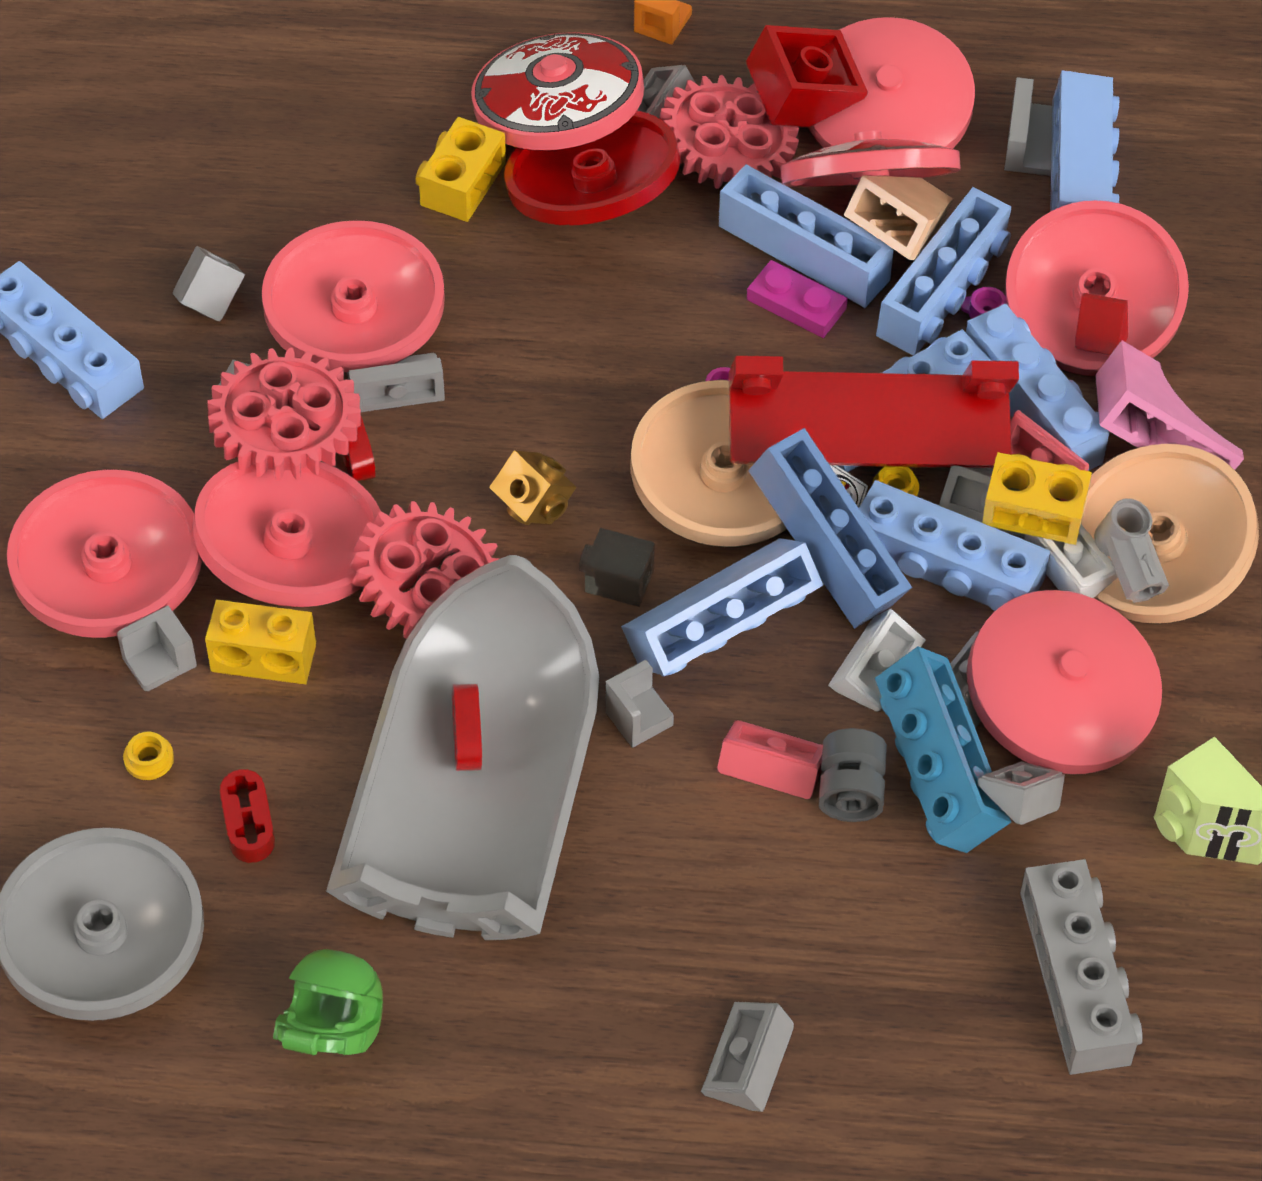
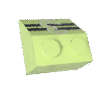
M1213 737L1168 766L1154 815L1157 827L1162 835L1171 842L1175 841L1189 855L1255 865L1262 862V786L1216 737Z

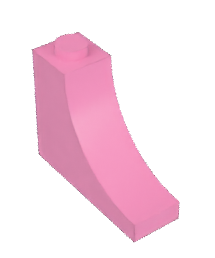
M1123 340L1096 373L1099 424L1106 430L1137 448L1155 444H1180L1199 448L1219 457L1234 470L1244 460L1242 449L1211 429L1178 397L1166 380L1160 362Z

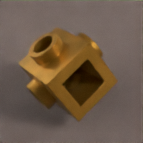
M514 450L489 488L508 505L507 512L510 516L522 524L530 525L531 523L552 524L561 517L568 507L569 498L577 487L564 475L566 472L565 468L555 459L542 455L539 452Z

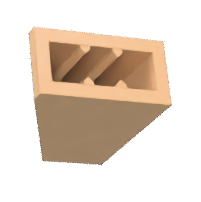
M862 175L844 216L907 259L915 260L938 232L953 198L921 177Z

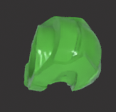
M323 949L306 955L294 968L289 979L295 980L293 1000L290 1007L284 1011V1014H280L277 1017L273 1039L282 1042L284 1049L310 1055H316L317 1052L343 1055L366 1052L379 1032L383 1012L382 986L376 971L364 959L342 951Z

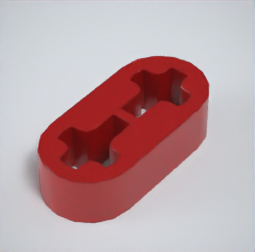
M361 417V426L357 427V440L348 441L349 453L347 455L342 454L348 475L357 482L373 479L376 476L372 448Z
M453 684L452 719L456 771L481 770L482 735L478 684Z
M238 769L225 776L220 784V797L230 849L238 860L246 863H256L266 859L275 847L273 825L262 777L254 771ZM247 788L250 807L241 808L237 790ZM254 823L257 842L247 844L244 825Z

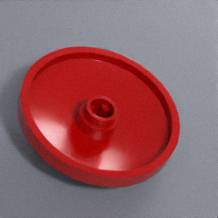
M636 111L620 128L590 143L557 150H531L517 147L507 161L504 179L512 204L523 215L539 222L554 225L592 224L628 214L660 195L674 180L678 172L680 153L676 136L666 122L654 115Z

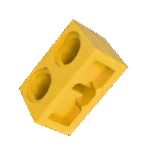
M457 117L449 131H443L439 136L435 152L429 161L425 160L419 166L416 174V185L419 186L420 205L468 222L506 164L505 133Z
M997 452L985 500L982 523L999 529L1076 545L1092 472L1080 470L1069 464L1056 465L1033 460L1021 454L1009 455ZM1008 488H1016V489H1019V490H1021V491H1012V490H1009ZM1055 498H1063V499H1066V500H1068V501H1059V500H1056Z
M216 600L205 638L211 672L307 684L316 648L312 612Z

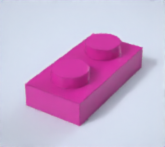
M773 260L769 261L747 288L748 301L822 338L826 336L847 309V297Z

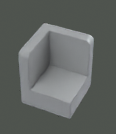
M196 246L173 290V295L181 304L220 321L245 274L236 264Z
M169 605L117 632L122 659L144 691H150L197 667L192 639Z
M647 660L606 681V714L632 748L672 727L674 722L673 713L652 688L653 668Z

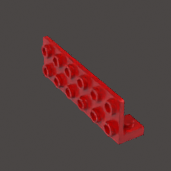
M735 356L728 373L730 461L733 464H754L769 447L803 428L808 432L829 465L994 468L997 452L1012 455L1009 393L1019 380L1018 361L972 360L963 375L793 372L783 371L782 356Z

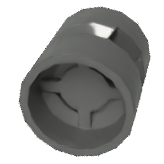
M854 728L837 730L825 737L823 740L821 764L823 774L821 775L819 807L823 813L841 821L861 822L876 818L883 812L885 791L883 776L886 770L887 744L882 737L871 731Z

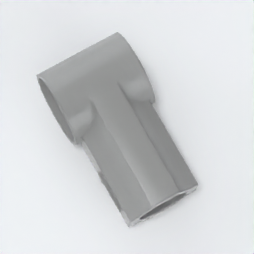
M1122 499L1117 501L1096 528L1094 534L1095 543L1101 552L1111 558L1126 599L1132 600L1133 603L1147 601L1156 595L1164 593L1169 584L1148 533L1152 526L1151 513L1145 505L1137 500Z

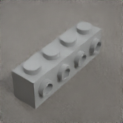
M1086 859L1026 868L1020 894L1069 1074L1131 1066L1136 1047L1142 1044V1028L1138 1015L1136 1013L1130 1014L1126 1002V998L1129 996L1128 978L1123 967H1116L1113 952L1116 950L1115 933L1112 924L1104 922L1100 908L1103 906V894L1099 879L1097 877L1091 878Z

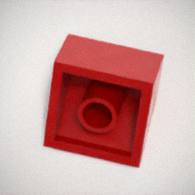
M765 25L746 60L747 67L772 125L811 127L865 99L868 94L841 30Z

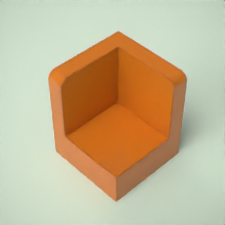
M635 0L634 32L672 45L692 15V6L677 0Z

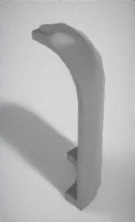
M509 555L481 566L456 581L426 610L406 639L389 680L326 892L342 902L382 920L386 916V912L416 921L414 928L416 931L452 938L454 937L455 929L482 931L481 935L484 940H509L540 934L597 712L599 672L592 639L575 605L550 578L534 567L527 559L517 555ZM453 684H478L482 735L481 770L456 771L452 719Z

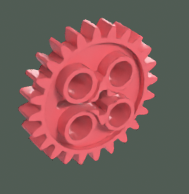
M723 75L719 76L717 83H712L707 76H702L700 86L688 80L685 90L676 87L674 88L673 97H666L659 117L671 127L676 136L680 163H684L682 173L687 175L696 171L699 173L698 183L704 182L708 177L714 179L716 189L721 187L723 181L729 182L746 164L771 178L772 175L781 178V166L793 160L799 139L796 138L799 127L772 125L757 92L755 83L748 88L743 87L740 77H737L733 84H728Z
M271 348L268 351V359L261 360L258 355L251 353V365L246 366L239 361H235L234 375L227 372L221 373V385L212 386V399L208 400L207 403L209 433L214 434V445L216 448L224 447V458L226 460L238 457L239 469L241 471L254 464L256 465V477H261L267 469L274 470L275 479L280 480L284 470H291L295 479L298 480L301 477V468L305 467L317 475L319 474L320 461L332 467L335 466V452L347 455L349 453L348 441L357 440V427L361 426L360 396L354 393V381L352 379L344 380V369L342 367L329 371V358L327 357L314 363L312 362V351L308 350L299 359L295 358L293 348H288L285 357H278L275 350Z
M411 501L406 513L399 505L395 504L389 516L380 511L374 523L368 522L361 536H359L353 550L356 554L350 564V568L357 571L352 583L355 586L364 587L359 598L360 602H375L370 615L377 617L385 613L389 617L386 628L390 630L398 623L403 625V635L407 639L426 610L451 585L481 566L499 559L492 558L498 547L497 544H483L481 540L486 530L483 528L472 532L468 529L471 522L469 516L463 518L460 522L454 520V508L450 507L443 516L437 513L434 502L430 503L426 512H421L415 501ZM453 552L455 553V554H453L452 556L450 555V556H448L447 558H445V557H446L447 555H449L450 553H453ZM415 584V586H414L412 589H410L409 591H407V592H402V591L406 590L407 588H408V589L411 588V587Z

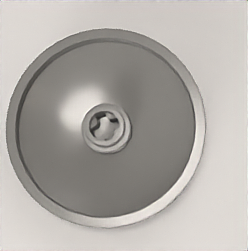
M93 828L56 838L41 846L24 859L12 872L0 892V964L7 978L28 1001L45 1011L65 1018L91 1021L107 1020L129 1015L150 1006L168 994L187 974L199 952L203 938L204 912L200 891L192 872L186 863L168 846L150 836L132 830Z

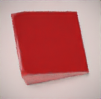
M1084 293L1079 310L1075 348L1111 355L1122 340L1126 342L1128 339V300Z

